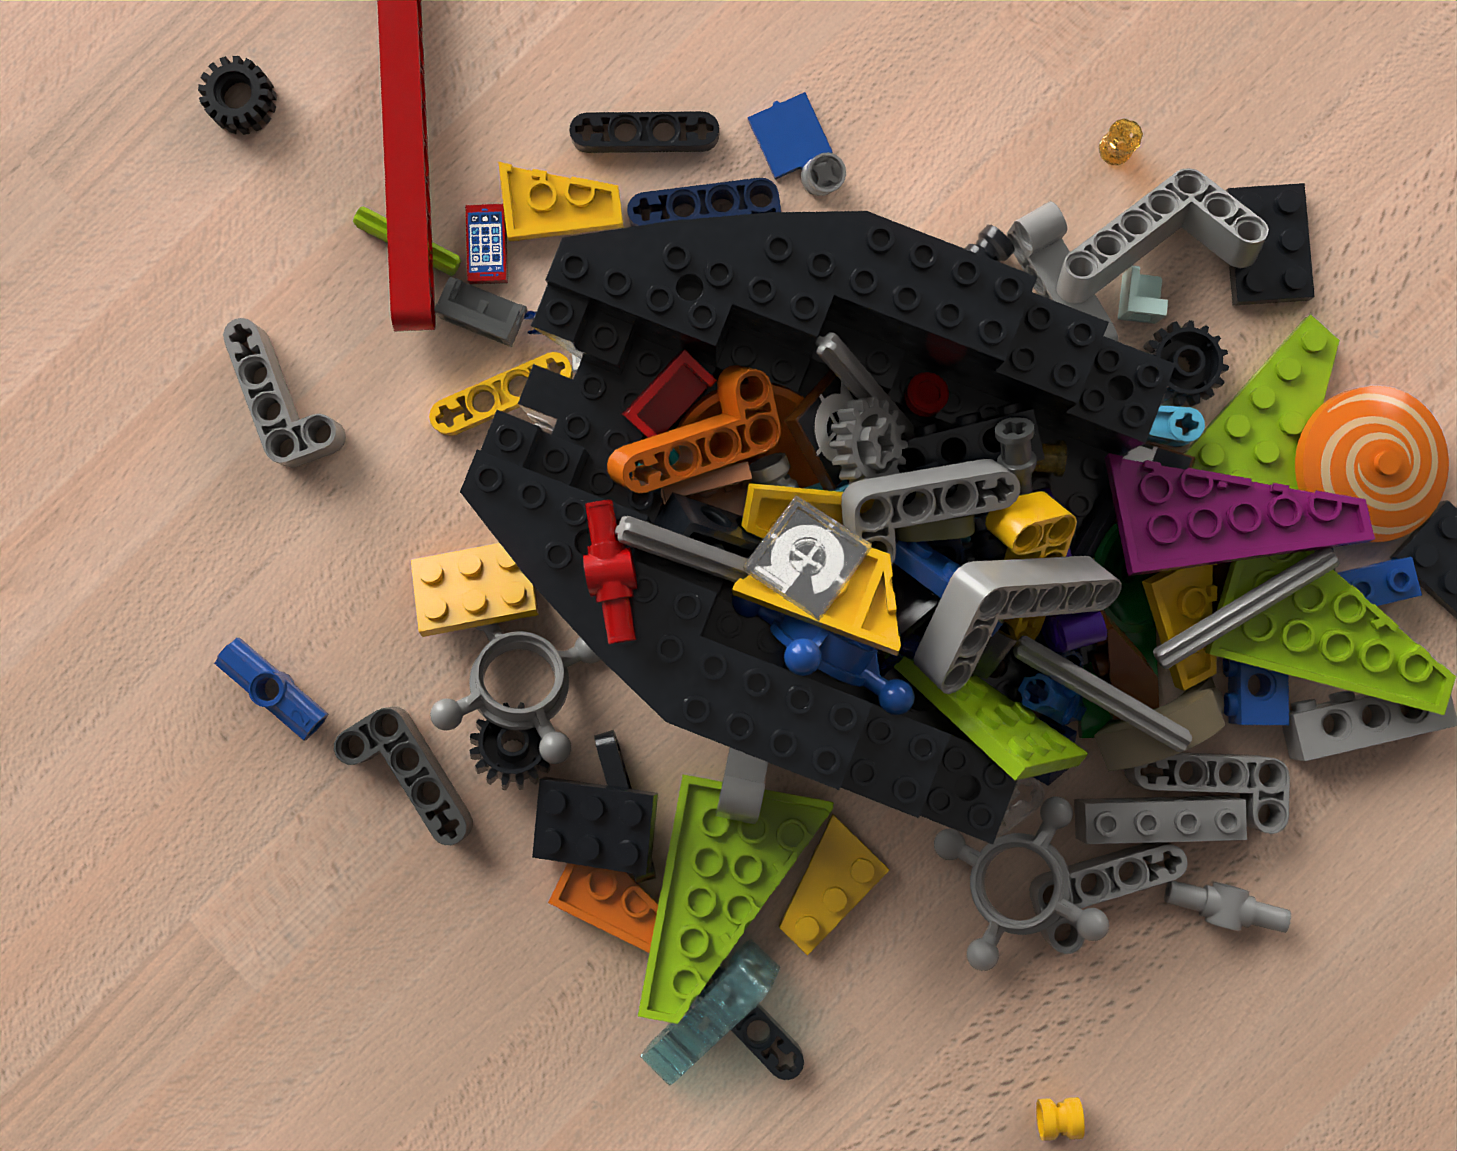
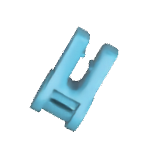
M1160 406L1147 441L1172 447H1182L1202 435L1205 428L1204 418L1197 409L1191 407ZM1180 420H1182V426L1188 428V432L1183 435L1182 428L1175 425Z

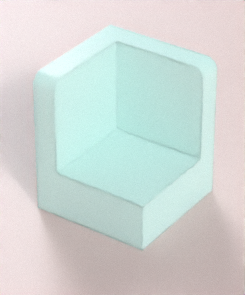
M1132 265L1122 274L1118 319L1156 324L1167 316L1168 300L1160 299L1162 278L1140 274V266Z

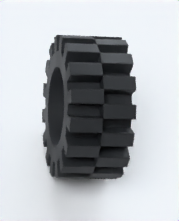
M226 56L219 58L222 64L220 67H217L212 62L208 67L213 73L208 75L203 72L200 78L206 84H198V91L203 96L199 97V100L206 113L221 128H226L233 134H237V129L243 135L250 134L249 127H252L256 132L261 130L262 128L258 122L263 120L268 124L271 120L267 114L268 111L275 113L276 110L272 100H277V95L272 89L274 86L269 78L253 61L247 58L243 61L240 56H233V62H230ZM245 83L251 88V98L240 108L228 107L224 100L227 90L234 84Z

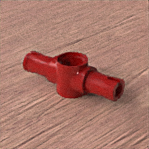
M601 500L587 503L585 507L591 546L587 547L588 555L583 556L590 597L595 596L596 603L602 604L608 644L636 640L629 598L634 597L633 590L637 589L631 548H625V544L620 543L618 536L615 535L617 523L613 501Z

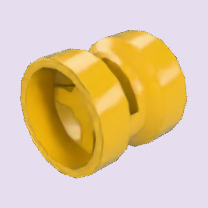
M1078 1097L1065 1098L1062 1102H1058L1057 1105L1051 1098L1037 1099L1036 1119L1039 1136L1042 1141L1056 1140L1059 1133L1070 1140L1084 1138V1113Z

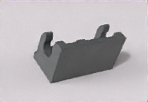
M452 277L446 282L438 304L436 303L434 308L435 313L440 319L509 347L513 346L528 310L527 306L517 304Z

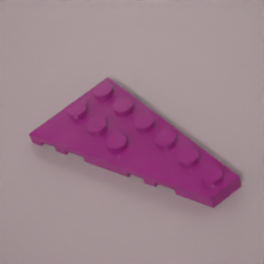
M1108 454L1104 458L1128 576L1368 543L1375 539L1366 499L1317 490L1315 492L1289 488V485L1278 483L1268 485L1252 482V479L1194 468L1184 470L1162 466L1160 462L1149 460L1139 462L1123 459V456Z

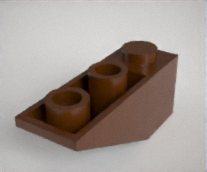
M1100 610L1105 621L1107 638L1105 641L1093 644L1095 646V653L1091 654V664L1096 676L1151 709L1159 708L1157 675L1140 650L1104 610ZM1109 712L1113 720L1120 719L1119 717Z

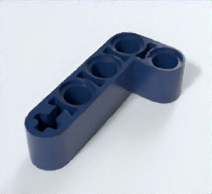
M751 178L641 192L630 199L627 208L631 227L673 220L781 212L777 186L767 178ZM757 194H764L769 197L771 203L765 207H757L751 202V198ZM726 199L733 206L729 211L718 212L712 205L716 200ZM683 203L689 204L695 209L687 217L676 215L674 210ZM662 206H666L668 219H663ZM648 209L650 220L642 221V210Z

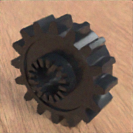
M1189 320L1180 328L1178 322L1175 321L1167 326V331L1161 328L1153 334L1155 340H1149L1144 344L1143 348L1151 355L1176 364L1161 403H1164L1169 398H1173L1174 406L1180 407L1187 400L1189 406L1193 407L1200 403V397L1204 400L1213 397L1215 394L1212 388L1217 389L1225 383L1219 376L1229 370V366L1223 364V356L1228 354V351L1220 348L1218 342L1221 337L1219 335L1211 336L1208 333L1209 327L1207 325L1200 329L1194 328V321ZM1179 356L1185 357V360L1189 361V372L1180 368L1178 364Z
M507 702L503 703V706L510 707ZM520 702L515 709L525 708L524 703ZM478 719L476 721V727L480 733L470 734V743L477 746L469 750L470 758L479 760L475 765L477 774L488 771L486 780L489 785L494 783L496 779H500L502 790H507L510 782H516L518 789L523 790L525 779L529 778L536 785L539 783V770L549 773L551 765L540 755L539 744L541 737L536 728L510 730L497 726L489 720ZM518 740V742L524 745L517 752H509L503 746L507 741Z

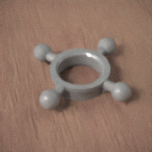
M499 623L474 627L479 631H484L490 642L483 648L472 666L469 683L471 694L458 701L447 698L437 701L430 713L432 723L440 730L449 731L455 729L461 723L464 715L478 709L487 720L502 728L510 730L536 728L541 737L539 752L542 758L551 764L564 762L571 753V742L565 734L555 731L550 720L560 711L567 698L569 689L567 667L579 661L589 664L595 663L600 658L580 637L576 640L575 647L566 651H557L549 641L534 633L517 631L503 634L498 625ZM517 649L529 650L542 656L550 664L555 675V683L549 695L540 703L523 709L501 705L489 695L484 685L485 672L490 663L499 655Z
M1051 797L1044 801L1040 809L1043 822L1035 836L1025 833L1003 835L996 838L994 844L988 843L980 852L966 845L963 835L955 829H944L936 835L934 848L941 858L945 860L959 858L972 866L970 875L972 898L978 911L990 923L983 937L972 941L967 948V959L973 968L979 971H988L997 964L999 951L996 946L1004 932L1017 935L1037 933L1053 925L1061 916L1076 924L1078 933L1086 940L1098 941L1108 933L1109 921L1101 910L1096 908L1082 910L1069 902L1071 895L1070 872L1062 855L1050 844L1056 830L1067 826L1073 816L1072 807L1064 798ZM1023 847L1036 852L1046 861L1053 875L1054 890L1048 906L1039 915L1028 920H1015L999 913L990 903L985 891V874L990 862L999 853L1010 848Z

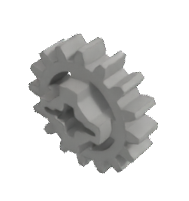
M877 397L850 400L847 402V409H840L837 412L841 423L832 424L831 429L837 436L836 440L829 442L831 448L837 449L838 455L834 457L832 463L833 465L842 466L839 478L841 480H850L849 485L859 480L899 474L897 465L906 464V459L902 456V449L907 448L908 443L901 440L900 434L905 430V425L896 424L899 412L897 410L888 411L889 401L887 400L878 401Z

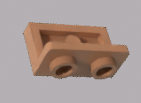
M748 461L740 464L734 462L661 487L664 505L672 492L743 516L748 485L752 481Z

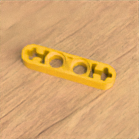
M546 353L439 400L430 409V423L434 429L443 435H458L492 420L496 410L508 413L519 408L518 401L520 397L513 396L510 393L509 383L518 376L528 379L533 364L550 370L548 364L551 362H555L558 366L565 365V369L561 370L560 374L571 379L573 377L572 365L567 357L561 353ZM480 392H490L494 396V406L488 412H478L474 408V398ZM465 399L466 408L473 415L472 419L468 420L467 415L462 413L453 418L454 425L451 427L444 422L439 423V419L444 417V409L448 408L452 413L464 409L459 402Z

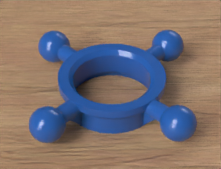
M732 595L733 608L739 615L748 618L758 616L771 625L770 630L773 635L787 647L784 660L792 673L805 676L819 669L850 685L864 686L878 695L881 707L889 714L900 715L912 707L914 692L907 682L900 679L887 681L880 676L877 648Z

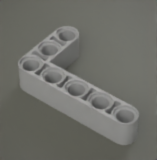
M1190 168L1181 169L1071 251L1064 259L1056 290L1061 299L1066 302L1077 304L1087 301L1181 227L1229 265L1237 268H1247L1256 261L1268 236L1269 229L1263 219L1203 173Z
M1089 556L973 561L965 563L950 578L917 648L914 664L944 693H954L961 689L971 677L998 620L1100 611L1115 601L1120 593L1122 583Z

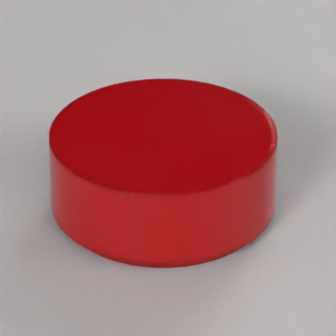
M924 372L912 378L905 389L904 398L907 407L914 414L922 417H931L939 413L946 405L949 398V390L946 382L940 376Z

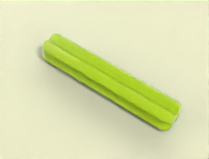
M360 207L354 216V225L388 243L387 218L366 207ZM432 242L433 267L450 276L455 275L461 264L460 257Z

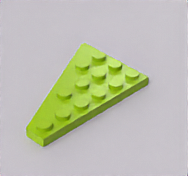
M1311 314L1305 317L1205 428L1202 435L1184 452V454L1195 457L1193 468L1252 479V482L1268 485L1273 483L1289 485V488L1299 490L1295 474V456L1298 441L1307 421L1324 402L1340 340Z
M1315 551L1231 562L1217 611ZM1334 570L1329 571L1208 644L1205 650L1210 655L1445 715L1456 679L1452 672L1432 658L1425 648L1414 642L1399 628V625L1375 604L1369 602L1363 593L1354 585H1350Z
M912 633L901 642L898 656L890 653L884 656L896 670L1015 781L1079 766L1088 755L1080 746L1037 718L1030 708L1020 702H1014L976 675L970 677L967 683L958 691L951 694L944 693L914 664V656L919 646L918 636L915 633Z
M682 775L638 1017L675 1024L680 1022L696 997L701 993L717 968L730 953L746 928L759 913L767 899L832 812L834 802L764 789L756 824L716 816L722 781Z

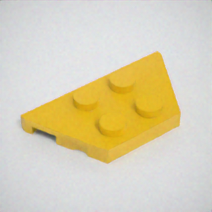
M858 543L866 548L867 552L819 618L751 573L746 578H740L734 583L732 593L735 596L898 656L901 642L898 635L891 558L888 553Z

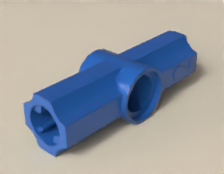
M236 638L226 645L217 656L218 658L214 663L247 691L255 704L268 709L301 739L307 740L313 735L329 715L294 684L290 675L278 671L241 638ZM271 678L279 686V693L273 700L265 692V685Z
M1037 673L1033 677H1024L1018 689L1022 695V704L1043 714L1061 725H1068L1073 721H1081L1087 710L1082 701L1083 696L1041 673Z

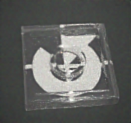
M796 495L743 568L744 572L820 621L867 556L872 544Z

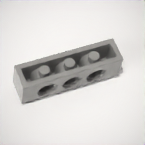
M1342 691L1330 694V701L1316 704L1315 699L1292 703V710L1289 711V725H1282L1290 759L1309 761L1457 726V715L1451 695L1445 715L1409 706V711L1404 716L1401 713L1399 703L1364 694L1354 695L1353 691ZM1366 706L1372 712V718L1367 725L1362 720V711ZM1330 714L1334 720V728L1327 734L1323 728V722Z
M1231 795L1074 799L1076 839L1085 844L1247 840L1246 800Z

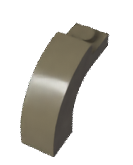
M1212 676L1188 688L1172 702L1154 709L1156 712L1189 730L1192 735V741L1185 751L1209 739L1225 726L1222 717L1224 713V698L1221 691L1216 688ZM1110 719L1094 735L1108 772L1150 764L1181 753L1122 719Z

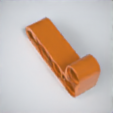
M740 365L727 367L719 375L717 381L722 414L616 449L610 455L607 463V471L610 478L616 484L633 492L646 493L774 448L781 435V426L769 377L764 372ZM747 377L749 387L745 395L741 397L740 385ZM757 420V432L750 438V426ZM718 433V446L711 452L709 447L710 440ZM679 446V459L670 466V452ZM635 462H638V463H640V464H642V465L636 467V466H635Z

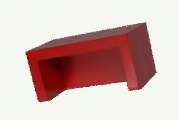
M682 350L622 415L646 438L665 433L707 387H711L717 380L686 350Z

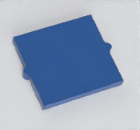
M805 92L781 103L774 101L772 107L748 117V122L775 180L798 169L802 170L809 160L821 153H833Z

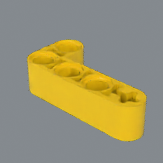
M1044 491L1018 496L1017 500L1010 507L990 511L985 522L987 530L1008 547L1004 560L1066 557L1077 524L1076 517ZM1046 616L1004 619V621L1013 627L1017 640L1021 636H1028L1035 640L1042 629Z

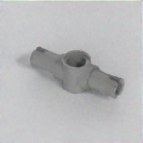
M1170 881L1165 889L1164 901L1166 903L1199 911V915L1205 917L1206 922L1220 927L1241 931L1242 926L1249 928L1251 925L1286 933L1290 925V910L1257 902L1254 896L1249 895V891L1235 886L1213 882V886L1205 885L1202 888Z

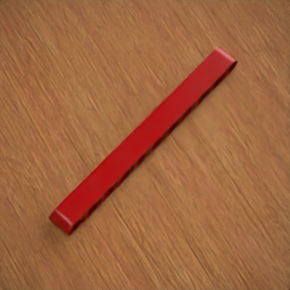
M377 0L391 321L394 332L435 330L436 313L434 311L435 289L421 0Z

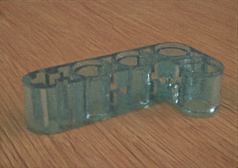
M749 939L732 956L723 973L694 1000L678 1024L669 1023L648 1044L640 1058L669 1086L672 1085L763 1000L772 988L780 966L755 941Z

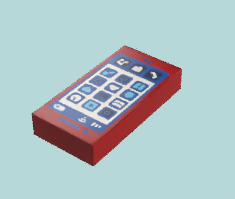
M503 204L465 205L468 283L470 285L508 283L507 231Z

